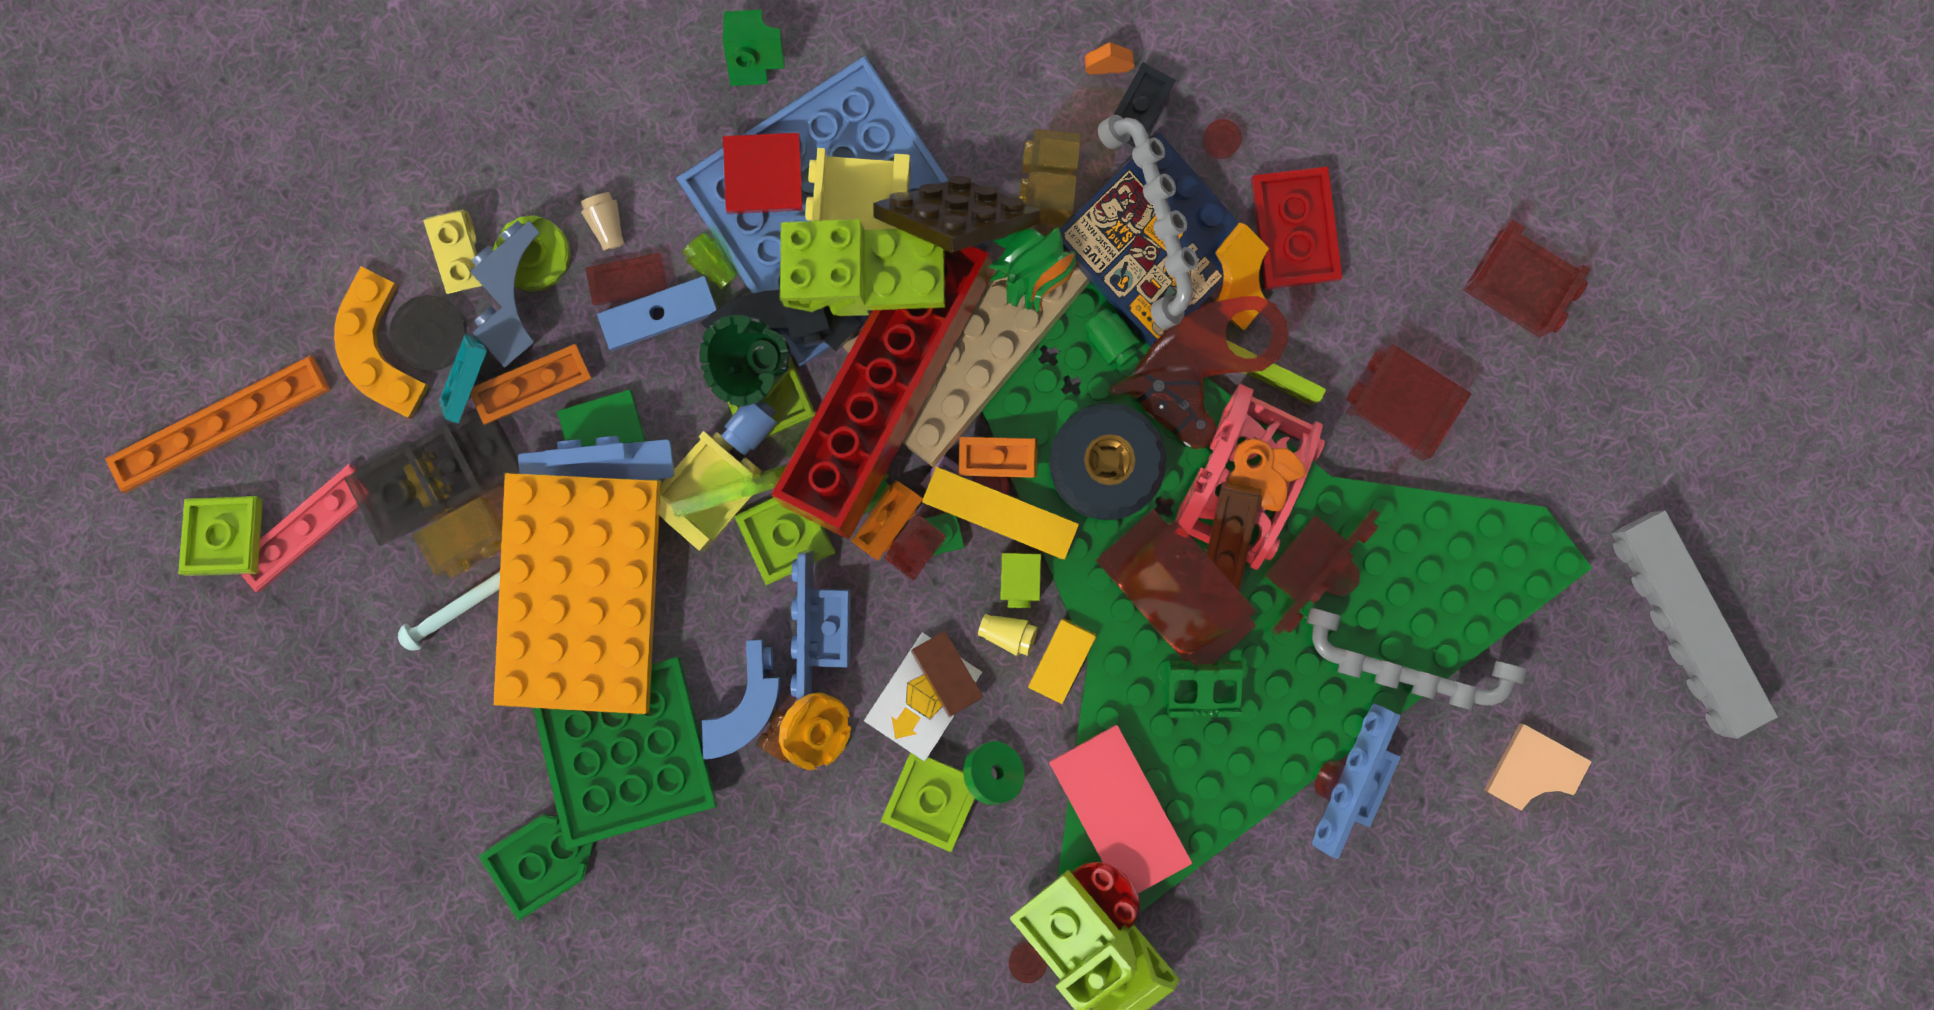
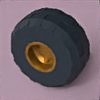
M1110 403L1086 407L1067 419L1053 440L1049 457L1051 478L1061 498L1080 514L1099 520L1125 518L1140 511L1149 504L1163 483L1167 462L1162 437L1150 420L1142 413L1140 414L1131 409V407Z

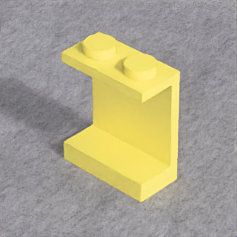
M817 148V159H810L809 183L815 184L814 196L807 197L806 220L860 219L864 230L898 229L873 218V203L888 199L892 193H909L910 155L894 154V161L827 156L825 148Z

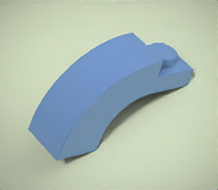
M766 639L746 641L747 689L740 705L727 716L702 720L703 760L722 757L744 747L754 740L772 719L781 697L782 677H767V670H773L772 647H766Z

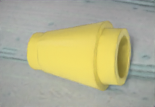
M985 614L979 627L978 636L984 637L986 640L1017 657L1020 654L1029 656L1036 639L1038 627L1030 625V620Z

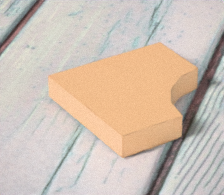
M1519 723L1484 791L1522 811L1532 798L1544 792L1561 791L1574 795L1592 761L1525 724Z

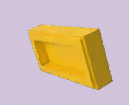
M1061 618L1028 684V688L1063 704L1096 638V634Z

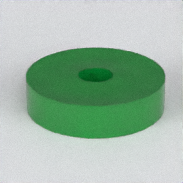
M991 741L975 747L968 754L964 763L963 775L965 784L972 796L983 804L999 805L1011 801L1020 793L1025 778L1023 763L1016 751L1003 742ZM992 768H994L997 773L996 779L992 776Z

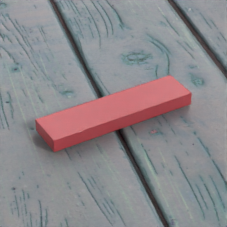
M348 464L260 539L258 574H241L255 592H261L377 494L376 491L354 465Z

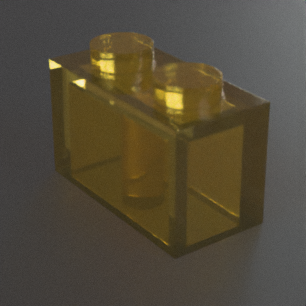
M478 497L413 534V537L433 574L440 576L449 575L450 578H454L471 569L469 562L481 555L483 559H488L501 552L503 521L489 498Z

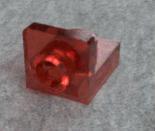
M915 515L895 539L884 559L914 581L944 542L946 536L921 516Z

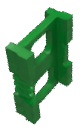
M1169 661V704H1167L1169 718H1193V713L1196 716H1200L1201 713L1203 716H1207L1208 713L1210 716H1214L1216 713L1218 717H1242V678L1244 674L1242 662L1217 661V666H1213V664H1197V666H1193L1192 661ZM1178 680L1197 681V698L1194 701H1176L1174 699L1175 683ZM1217 680H1235V699L1232 701H1215L1213 699L1214 683Z

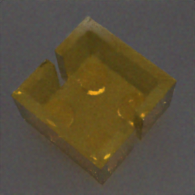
M1034 129L1033 141L1025 140L1022 173L1029 174V179L1021 178L1019 198L1023 199L1025 204L1040 210V224L1062 226L1072 216L1077 177L1074 175L1075 170L1078 168L1080 133Z

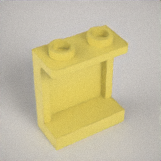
M703 431L698 436L700 441L674 469V476L666 478L662 482L659 516L695 548L705 552L733 521L734 516L740 513L765 483L758 478L762 471L746 457L741 462L730 453L733 446L722 438L718 432L711 437Z

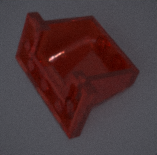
M1154 509L1095 559L1096 563L1183 661H1192L1193 666H1197V664H1214L1256 627V624L1250 619L1256 612L1255 609L1176 520L1166 524Z

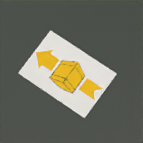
M922 632L911 650L931 638ZM910 650L864 719V722L925 761L954 715L950 718L948 717ZM962 659L976 683L982 671Z

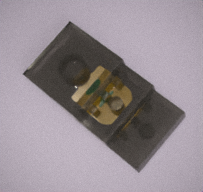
M476 409L461 418L459 423H445L414 442L407 441L345 477L344 480L378 545L381 546L505 483V473H520L518 457L499 421L496 420L484 425Z

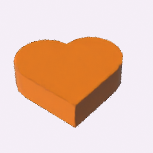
M1111 42L1089 52L1084 57L1085 71L1090 75L1124 73L1132 70L1135 66L1133 51Z

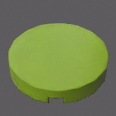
M535 215L519 217L506 224L500 232L506 231L516 221H519L522 225L530 221L540 234L527 247L519 262L514 287L528 292L544 291L557 284L567 272L571 259L570 244L563 231L551 221ZM501 234L498 241H495L493 251L505 242Z

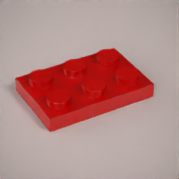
M1328 167L1253 175L1250 180L1257 235L1269 248L1261 263L1264 290L1338 282L1343 279Z

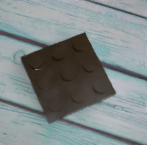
M952 176L948 178L947 182L924 184L919 187V190L909 193H892L888 199L874 202L873 218L953 253L1040 225V210L1025 204V201L1021 198L1002 195L994 187L975 184L971 182L969 177Z

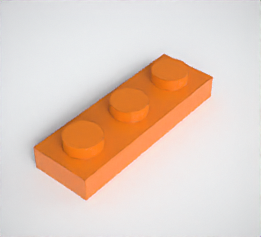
M573 344L474 386L470 396L483 424L487 425L590 381L591 376L576 344Z

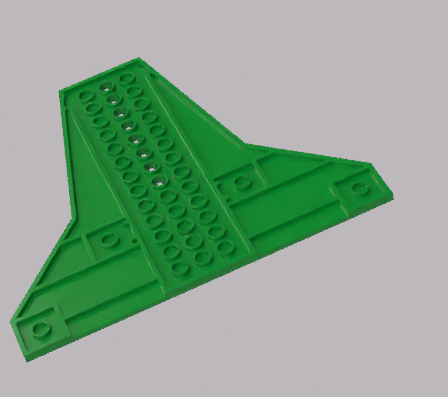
M1089 283L984 407L982 412L993 438L1038 439L1037 477H1010L1019 500L1079 524L1065 560L1041 551L1071 622L1096 634V638L1086 656L1087 664L1075 747L1117 725L1192 862L1191 865L1138 893L1140 913L1348 755L1354 747L1361 731L1363 720L1372 704L1375 703L1400 715L1423 697L1411 693L1413 685L1399 682L1398 688L1395 689L1374 683L1375 674L1362 671L1360 678L1337 672L1339 664L1323 658L1315 649L1312 640L1314 625L1306 623L1310 608L1341 616L1337 631L1329 629L1328 640L1331 645L1447 679L1591 570L1592 567L1546 507L1332 477L1312 461L1300 493L1277 537L1280 539V544L1274 557L1270 561L1264 559L1258 570L1251 568L1250 563H1245L1237 599L1199 591L1201 580L1199 571L1203 568L1201 561L1206 557L1208 543L1193 537L1195 543L1193 547L1190 548L1187 544L1180 547L1176 542L1180 535L1173 533L1172 530L1178 508L1195 480L1200 467L1206 468L1209 461L1208 458L1213 452L1210 449V445L1218 428L1222 412L1232 396L1165 342L1158 349L1152 350L1120 314L1119 316L1140 341L1139 345L1135 348L1138 354L1122 367L1118 363L1109 366L1087 338L1089 333L1084 326L1096 314L1106 308H1109L1113 314L1118 312L1098 289ZM1045 346L1049 350L1056 348L1059 352L1055 356L1057 364L1053 366L1049 362L1041 364L1039 358L1042 356L1040 349ZM1149 374L1153 378L1161 379L1164 382L1180 380L1199 382L1201 387L1197 385H1169L1166 388L1177 396L1180 395L1182 400L1185 398L1191 404L1189 407L1198 418L1206 422V427L1203 430L1197 429L1196 421L1193 418L1178 434L1174 435L1172 431L1190 416L1187 410L1183 411L1174 401L1175 399L1165 391L1160 393L1154 392L1149 398L1139 404L1136 399L1152 387V382L1143 376ZM1069 376L1072 380L1078 378L1081 381V384L1078 386L1081 392L1079 395L1075 396L1072 392L1065 395L1061 389L1065 386L1063 381L1065 377ZM1161 400L1168 403V407L1165 410L1158 408V403ZM1102 403L1122 404L1131 407V409L1140 414L1142 413L1150 420L1156 430L1158 429L1162 437L1164 449L1166 450L1165 476L1155 497L1140 511L1117 520L1094 519L1072 509L1058 494L1053 484L1049 467L1050 449L1061 426L1076 412ZM1258 422L1266 430L1268 426ZM1274 432L1271 438L1276 443L1277 440L1283 437ZM1239 437L1237 446L1246 439ZM1287 441V448L1292 452H1296L1298 449ZM1261 455L1247 460V463L1257 465L1261 461ZM1227 461L1224 468L1232 472L1235 464L1232 461ZM1219 484L1215 489V495L1217 497H1219L1221 484ZM1160 497L1164 501L1167 499L1172 501L1173 505L1170 507L1171 516L1167 518L1164 514L1155 515L1153 510L1157 507L1154 501L1156 498ZM1268 509L1262 511L1270 519L1273 511H1270ZM1202 518L1197 519L1210 526L1213 525V520ZM1254 524L1250 545H1253L1259 536L1260 530L1256 524ZM1169 661H1192L1193 666H1197V664H1213V666H1217V661H1241L1244 669L1241 700L1242 717H1218L1216 713L1214 716H1210L1209 713L1207 716H1203L1202 713L1200 716H1196L1193 713V718H1169L1167 712V704H1169ZM1178 680L1175 683L1174 699L1176 701H1194L1197 698V681ZM1217 680L1214 683L1213 699L1215 701H1232L1235 699V680ZM1069 799L1066 808L1058 877L1067 870L1073 873L1078 867L1087 863H1103Z

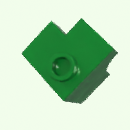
M762 9L724 12L722 42L730 86L768 84V69H785L780 28H772L764 24Z

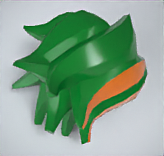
M1059 227L1054 228L1046 237L1036 230L1028 228L1012 233L1005 238L993 240L994 243L1005 248V251L997 261L988 266V268L998 270L990 278V281L1007 277V304L1017 307L1022 296L1025 295L1026 309L1031 310L1034 303L1037 313L1041 311L1043 298L1052 290L1067 282L1074 273L1076 255L1074 251L1066 252L1063 250V240Z

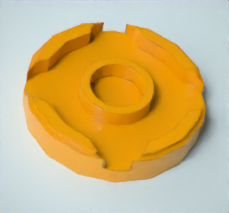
M822 692L808 694L797 700L786 712L780 725L779 743L784 756L797 767L806 770H816L817 768L815 767H819L822 764L827 766L834 762L844 751L850 738L851 726L848 725V717H850L848 709L837 698Z

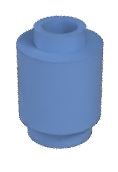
M764 401L749 406H741L724 426L727 429L721 437L743 455H746L750 449L755 450L777 424L772 418L776 411Z

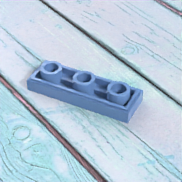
M702 276L598 313L597 316L610 351H614L705 319L717 310V306L707 278ZM657 309H664L663 318L654 320V312Z

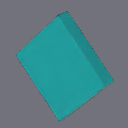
M468 333L464 334L439 399L445 419L455 423L460 421L487 352L483 343L476 336Z

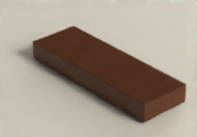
M1226 482L1221 483L1199 591L1237 599L1260 502L1261 489Z

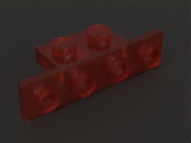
M1375 509L1369 511L1346 539L1342 538L1317 516H1314L1264 575L1294 600L1270 629L1272 633L1278 635L1283 630L1290 633L1304 617L1299 611L1308 600L1315 603L1329 587L1324 581L1330 573L1335 570L1339 574L1354 557L1349 551L1359 540L1364 544L1379 526L1374 521L1380 515Z

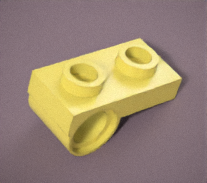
M462 209L425 218L423 221L446 293L449 294L482 286L470 272L476 266L471 260L477 255V251L475 248V231L469 213Z

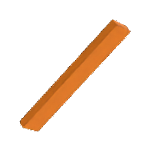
M308 356L105 458L120 491L128 493L331 390L315 357Z

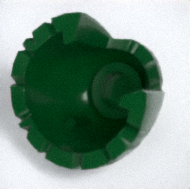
M729 315L714 321V325L709 326L702 337L704 342L700 344L699 360L703 364L701 369L705 371L703 377L708 387H713L711 391L722 401L730 402V405L749 406L763 401L777 389L789 370L788 364L791 356L789 343L780 333L770 330L763 321L753 317Z

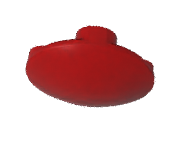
M1092 862L1081 865L1072 873L1118 929L1123 925L1130 929L1134 925L1140 910L1139 896L1131 880L1122 871L1106 863Z

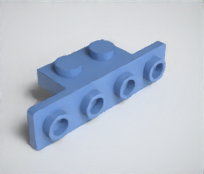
M619 436L595 438L596 446L581 447V440L557 442L556 450L518 455L520 474L634 480L672 478L675 474L672 444L668 439L620 443Z
M813 550L799 552L798 559H794L792 563V580L797 582V597H794L792 600L791 615L793 620H797V636L792 638L791 656L793 659H797V674H793L791 678V695L796 697V701L808 694H812L813 666H850L851 589L813 588Z
M1375 703L1371 705L1368 714L1363 720L1361 731L1353 749L1348 754L1344 770L1337 786L1332 791L1330 802L1321 822L1316 828L1312 841L1314 847L1336 859L1340 857L1354 822L1371 827L1401 758L1386 750L1399 722L1400 715Z

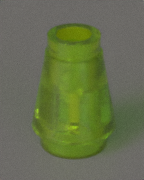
M705 232L697 236L682 251L687 257L685 262L716 284L720 289H723L738 275L733 270L732 265L714 236L709 238Z

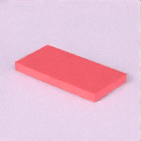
M1117 725L1048 761L1102 862L1122 871L1131 880L1137 893L1192 864Z

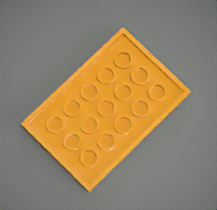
M505 473L493 705L647 714L650 712L661 481Z

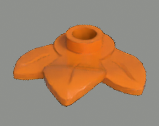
M1251 438L1241 442L1235 449L1233 456L1235 468L1229 474L1227 483L1261 489L1259 505L1270 511L1278 512L1283 508L1287 499L1286 482L1304 477L1306 471L1301 460L1289 449H1271L1265 441ZM1258 453L1261 455V461L1257 465L1248 464L1247 457L1250 454Z

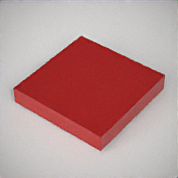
M799 133L723 136L725 206L727 214L803 211Z

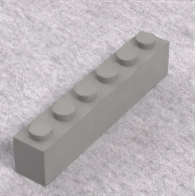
M1666 510L1650 512L1612 532L1611 534L1616 541L1613 543L1616 555L1622 562L1628 563L1634 575L1631 578L1632 584L1636 591L1648 600L1652 608L1650 617L1655 626L1667 635L1671 643L1668 646L1669 652L1675 662L1683 665L1689 676V679H1687L1688 688L1697 699L1702 700L1708 711L1705 714V718L1711 729L1721 736L1738 739L1777 718L1778 716Z

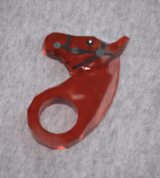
M1239 296L1208 303L1182 318L1181 323L1167 329L1151 345L1137 365L1134 373L1113 385L1109 390L1112 396L1131 394L1149 415L1192 449H1204L1212 443L1217 427L1205 409L1203 379L1218 374L1263 371L1278 361L1288 342L1287 320L1276 304L1259 296ZM1244 310H1254L1261 313L1268 320L1271 327V340L1268 347L1261 354L1253 358L1237 356L1229 349L1226 342L1225 330L1229 321L1235 314Z

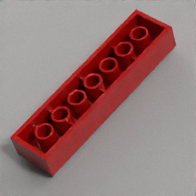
M973 246L953 253L945 250V307L872 310L771 494L782 507L850 540L994 273V269L988 268L992 264L989 253Z

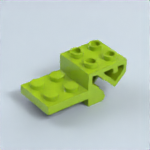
M860 219L781 222L780 300L785 307L809 312L829 305L832 314L838 316L869 315V310L945 307V249L900 229L864 230Z
M1069 870L1021 906L1010 917V920L1059 977L1060 981L1055 987L1074 1010H1090L1091 1008L1093 1010H1148L1173 992L1180 981L1178 976L1136 926L1133 925L1129 929L1126 925H1123L1118 929Z

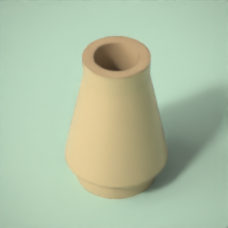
M610 192L597 194L582 200L581 204L584 210L581 211V214L599 240L603 251L625 245L622 237L617 200L612 199Z

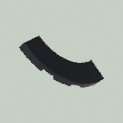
M780 290L752 293L737 298L723 305L701 322L707 329L709 326L714 325V321L720 320L722 317L746 315L763 321L770 330L788 329L779 298ZM828 305L825 308L833 334L824 336V343L837 352L863 324L854 316L832 314Z

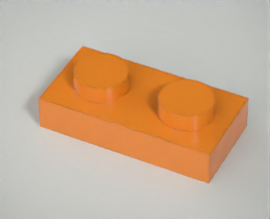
M959 438L960 476L1037 477L1038 439Z
M895 480L851 542L878 561L884 552L890 549L894 538L904 524L914 516L917 506L923 498Z

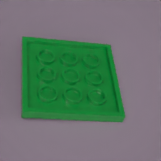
M680 657L652 664L650 712L647 714L533 708L566 849H572L718 807L707 759L703 760V743Z

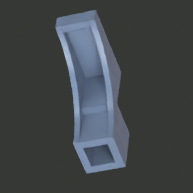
M516 221L501 234V237L505 240L504 243L494 251L488 245L471 260L476 265L470 271L472 275L502 306L497 312L491 306L476 318L474 322L479 327L473 334L504 367L534 343L519 317L514 296L515 276L519 262L527 247L540 234L530 221L525 225Z

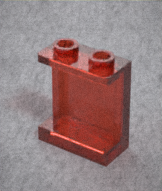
M1512 219L1500 228L1464 286L1463 291L1540 338L1551 332L1556 333L1563 326L1569 315L1565 312V309L1571 300L1576 301L1586 289L1588 281L1585 280V277L1590 268L1584 264L1580 267H1574L1522 235L1525 227Z
M1394 344L1384 351L1378 349L1366 366V369L1371 372L1364 383L1357 381L1347 395L1346 401L1350 405L1345 412L1350 416L1358 415L1411 449L1409 453L1421 461L1430 459L1472 393Z

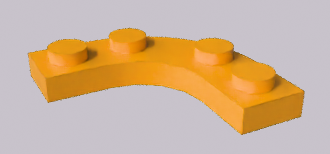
M361 266L339 307L336 317L334 340L338 360L348 379L364 395L407 418L413 419L430 386L396 369L387 362L378 347L377 339L381 318L399 285Z

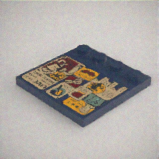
M1160 132L1153 136L1159 139L1165 148L1164 158L1156 162L1160 175H1169L1176 185V193L1167 198L1171 212L1174 210L1181 212L1187 221L1186 231L1178 235L1182 249L1185 247L1191 248L1198 258L1197 268L1189 272L1193 293L1192 299L1184 311V319L1181 323L1169 329H1162L1155 323L1151 314V306L1154 301L1166 295L1176 297L1177 285L1175 278L1170 276L1165 268V259L1168 257L1164 241L1160 240L1155 234L1154 223L1157 220L1153 205L1144 197L1145 177L1142 168L1136 165L1133 157L1059 228L1063 240V250L1075 252L1076 266L1152 350L1158 349L1223 283V267L1215 252L1239 223Z

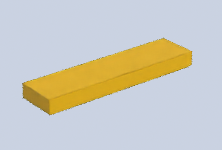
M935 467L922 503L1063 560L1066 558L1079 526L1078 523L939 467Z

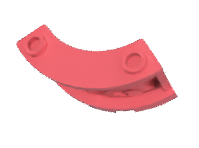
M1240 383L1222 412L1218 428L1210 445V449L1213 452L1208 458L1209 461L1206 468L1200 467L1195 480L1178 508L1172 532L1184 538H1187L1189 534L1209 543L1212 526L1197 519L1214 520L1218 502L1215 489L1222 482L1227 483V478L1231 472L1224 467L1227 461L1234 462L1233 456L1239 437H1243L1246 440L1251 438L1261 439L1271 449L1287 448V441L1290 437L1300 441L1298 450L1293 453L1304 465L1306 475L1298 480L1286 482V502L1280 511H1273L1270 519L1262 512L1267 509L1260 505L1258 506L1254 524L1259 527L1260 532L1256 542L1253 545H1249L1246 562L1250 563V567L1258 570L1264 559L1270 561L1274 557L1280 544V539L1277 537L1300 493L1312 461H1316L1322 452L1325 440L1320 438L1323 424L1317 421L1313 425L1267 404L1252 396L1253 389ZM1258 422L1268 426L1266 430ZM1276 430L1289 436L1277 440L1276 443L1271 438ZM1252 453L1247 457V460H1250L1259 454Z

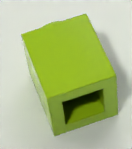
M1001 554L1000 600H1008V608H1031V601H1039L1041 554Z

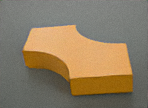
M1239 222L1215 252L1222 264L1224 276L1222 290L1215 301V306L1238 329L1245 331L1268 302L1260 288L1259 271L1262 260L1269 248L1246 224Z

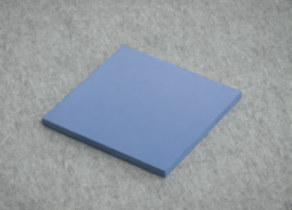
M863 56L743 134L799 133L803 211L727 214L725 206L723 148L676 178L751 293L780 290L781 222L809 221L805 217L807 197L814 196L815 184L809 183L810 159H817V148H825L827 156L894 161V154L910 155L909 192L919 190V187L924 184H940L948 181L866 56ZM989 241L975 245L973 247L981 250L985 246L989 245ZM869 310V315H857L854 317L864 326L872 310ZM775 329L789 343L790 352L800 367L831 348L824 342L810 347H803L802 342L795 344L791 340L788 329Z

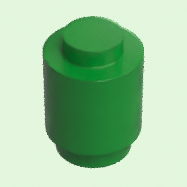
M1106 308L1096 314L1084 326L1089 333L1087 338L1109 366L1118 363L1122 367L1137 356L1138 351L1135 348L1139 345L1140 341L1118 313L1113 314L1109 308Z

